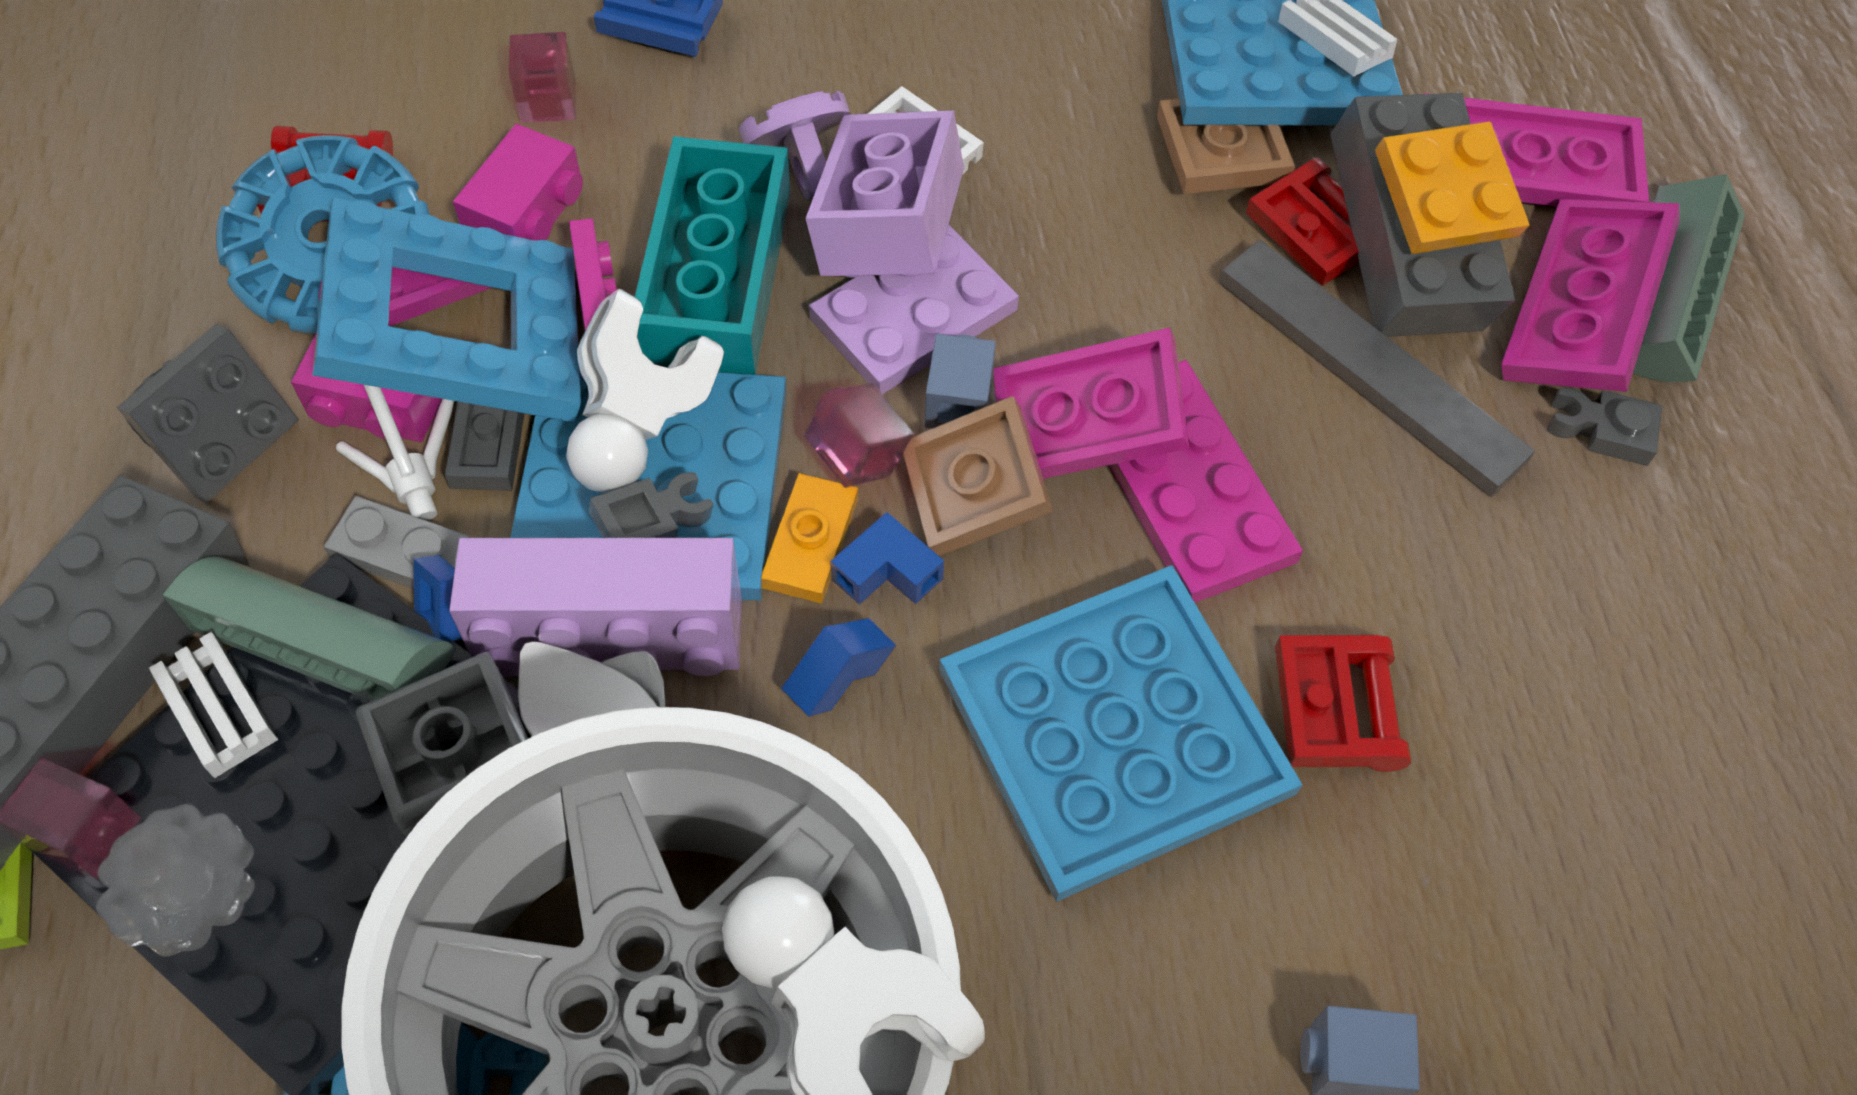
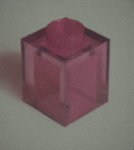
M566 32L510 35L509 77L521 123L576 120V79Z
M868 383L848 388L839 387L826 392L817 403L816 413L804 437L843 487L847 488L890 477L914 433L875 385Z
M42 757L0 810V825L28 848L94 879H97L109 861L124 849L131 831L141 819L110 788Z

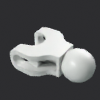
M617 289L601 302L577 350L580 372L588 385L589 399L582 415L588 418L581 421L569 437L566 458L573 477L587 489L600 493H607L636 483L646 469L648 457L646 440L658 436L666 419L679 413L687 412L706 401L724 354L720 344L706 336H701L698 340L688 342L682 346L668 368L654 365L642 354L637 340L639 322L643 312L642 304L637 298L622 289Z
M776 876L760 879L742 889L728 906L722 926L725 952L734 968L754 984L777 989L771 1003L789 1025L791 1043L787 1056V1075L792 1095H872L859 1071L860 1045L865 1038L880 1030L905 1031L925 1045L938 1059L950 1062L971 1056L983 1044L985 1039L983 1020L970 1001L931 957L902 949L878 951L865 947L846 927L834 935L832 914L821 894L798 878Z

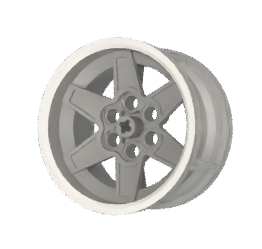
M649 707L613 711L578 719L541 732L510 747L475 769L433 806L416 824L393 855L375 886L364 911L347 965L342 1000V1054L349 1095H458L456 1055L461 1022H464L550 1057L549 1064L522 1095H586L594 1083L605 1078H616L626 1083L629 1088L628 1095H680L685 1093L696 1095H792L787 1075V1056L791 1043L789 1025L771 1003L777 989L754 984L741 973L730 985L720 988L706 985L697 976L700 969L710 961L719 959L732 963L724 949L722 926L728 906L739 892L756 881L767 877L798 878L821 894L832 914L835 935L846 927L865 947L878 951L902 949L929 956L944 970L961 991L960 964L953 925L943 893L930 864L907 826L870 785L828 752L792 733L764 722L726 712L704 709ZM660 851L709 853L734 859L744 864L696 909L688 910L682 907ZM575 875L584 939L579 946L572 948L501 937L513 921L536 899L563 880ZM639 945L653 946L663 954L662 959L654 968L644 972L628 970L621 965V960L628 950ZM582 1003H596L607 1011L603 1022L596 1029L587 1033H576L564 1026L568 1013L575 1006ZM668 1025L664 1036L650 1034L652 1029ZM880 1030L862 1041L860 1045L859 1071L872 1095H945L954 1061L938 1059L925 1045L905 1031ZM736 1033H749L756 1036L762 1042L764 1052L756 1061L748 1064H735L728 1061L720 1051L722 1043L729 1036Z

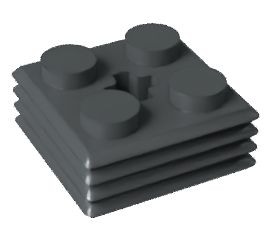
M483 652L368 702L356 710V716L393 821L397 823L406 837L447 792L475 769L508 748L528 739L504 678L491 654L488 652ZM458 739L457 744L447 750L445 745L450 741Z

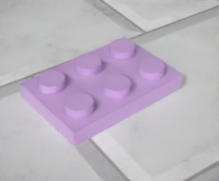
M948 224L935 274H920L917 276L863 275L855 277L810 304L809 314L810 320L874 391L881 396L931 365L936 334L951 336L971 335L975 337L1017 311L1019 295Z

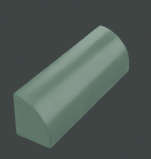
M1727 174L1660 186L1658 188L1654 202L1679 203L1680 222L1633 373L1662 382L1697 380L1745 218L1743 208Z
M219 556L206 557L188 566L174 579L162 595L190 630L202 635L212 631L222 643L370 701L444 670L456 652L455 647L449 642Z

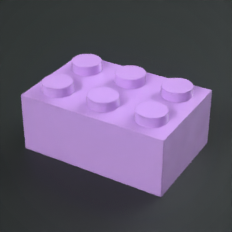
M954 110L843 115L806 216L820 276L860 277L863 275L917 276L920 274H935L964 170Z

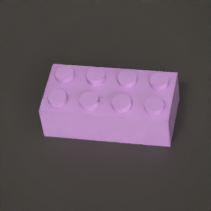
M459 538L450 613L468 652L473 656L483 652L490 653L503 677L519 675L520 652L524 644L530 642L544 643L569 650L600 663L629 652L646 651L654 657L659 670H685L697 676H712L721 673L723 670H739L742 595L733 538Z

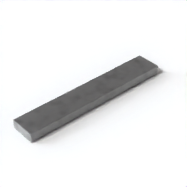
M1259 239L1222 270L1219 280L1220 284L1491 497L1516 475L1533 456L1535 450L1262 240Z

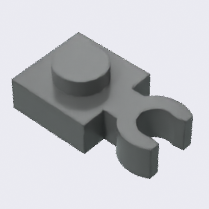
M1568 387L1559 388L1552 399L1551 407L1567 411L1571 416L1555 413L1547 427V432L1560 438H1573L1579 434L1588 436L1587 451L1648 466L1657 454L1662 405L1604 390L1601 391L1596 401L1592 402L1581 391Z
M688 472L674 477L669 483L668 489L657 492L650 478L592 497L589 503V514L602 538H676L678 532L676 524L685 527H697L706 523L711 518L714 504L711 499L702 500L699 503H689L682 498L696 493L698 477L696 473Z

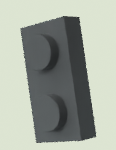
M458 402L445 471V478L450 489L513 491L525 413Z

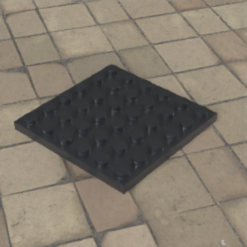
M338 553L332 556L300 585L308 590L435 637L424 618ZM451 640L449 643L455 647L456 652L445 669L474 656ZM232 647L227 651V654L278 738L277 741L214 778L202 765L171 707L168 705L49 812L26 838L25 846L289 1095H317L344 1066L342 1054V1000L347 965L359 923L375 886L393 855L407 837L403 834L397 823L393 821L356 716L357 708L371 701ZM213 664L204 674L243 739L253 733V730ZM504 680L529 739L532 736L521 719L518 689ZM191 684L183 693L214 748L219 753L228 747ZM458 739L445 745L447 750L455 746Z

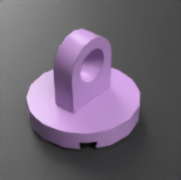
M821 91L771 106L772 109L766 111L768 120L757 125L755 118L750 116L738 128L742 141L745 144L785 146V148H788V157L803 196L807 200L813 199L826 164L817 134L840 124L843 115H850L844 93H840V91L833 93L832 97L830 93Z

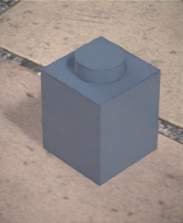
M936 334L926 390L924 427L936 428L988 406L996 341L978 339L971 335L951 336Z
M1327 1006L1312 1022L1311 1028H1304L1301 1038V1068L1303 1073L1312 1074V1095L1416 1094L1420 1090L1417 1015Z

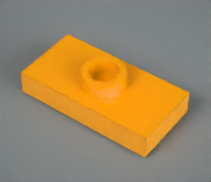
M801 473L798 474L762 572V589L823 604L831 581V560L840 553L859 499L858 487Z

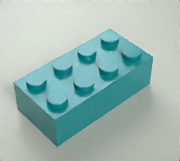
M673 136L635 293V298L641 302L643 307L637 340L642 354L654 365L668 368L682 346L688 342L698 340L701 336H706L720 344L723 348V359L718 372L756 375L791 194L788 148Z

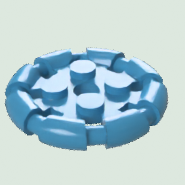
M322 135L297 139V146L279 153L272 149L262 155L232 185V190L235 191V194L229 206L221 207L217 220L216 250L219 264L227 267L230 273L227 284L234 295L255 315L271 324L277 320L288 323L290 330L293 332L316 334L320 307V299L318 297L323 279L326 241L321 243L311 242L308 240V233L315 223L329 220L333 197L350 201L362 200L373 204L389 199L392 202L394 201L396 205L392 210L415 215H429L427 203L420 201L416 194L419 184L401 162L377 146L367 149L359 146L356 139L344 136ZM307 168L312 179L291 186L289 175ZM352 168L358 170L354 180L343 176V173L349 172ZM258 204L265 205L261 217L253 215ZM265 249L268 259L252 265L251 260L254 258L255 253ZM291 282L302 287L296 301L286 298V291Z

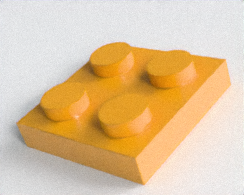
M1491 121L1383 137L1376 147L1375 153L1411 254L1519 237L1530 226Z

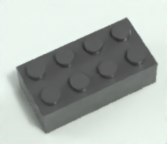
M1463 93L1355 97L1330 134L1349 220L1359 251L1358 259L1373 326L1387 337L1484 331L1515 301L1500 240L1411 254L1375 153V149L1383 137L1471 124Z

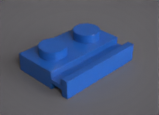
M603 0L604 7L601 12L596 11L594 15L596 31L696 57L699 52L698 45L701 40H705L723 5V0Z

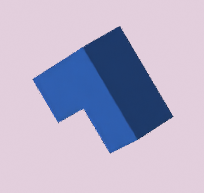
M888 512L831 560V580L859 605L886 580L915 604L943 580L944 560Z
M870 618L826 626L787 679L782 690L808 717L832 711L853 680L874 676L896 647V644Z

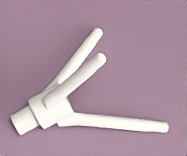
M364 385L394 459L385 467L344 441H340L336 445L337 452L379 479L391 492L396 493L398 501L408 505L412 516L426 521L433 519L438 513L431 497L436 490L432 479L435 478L437 457L451 417L454 401L442 399L424 455L420 453L408 454L381 388Z

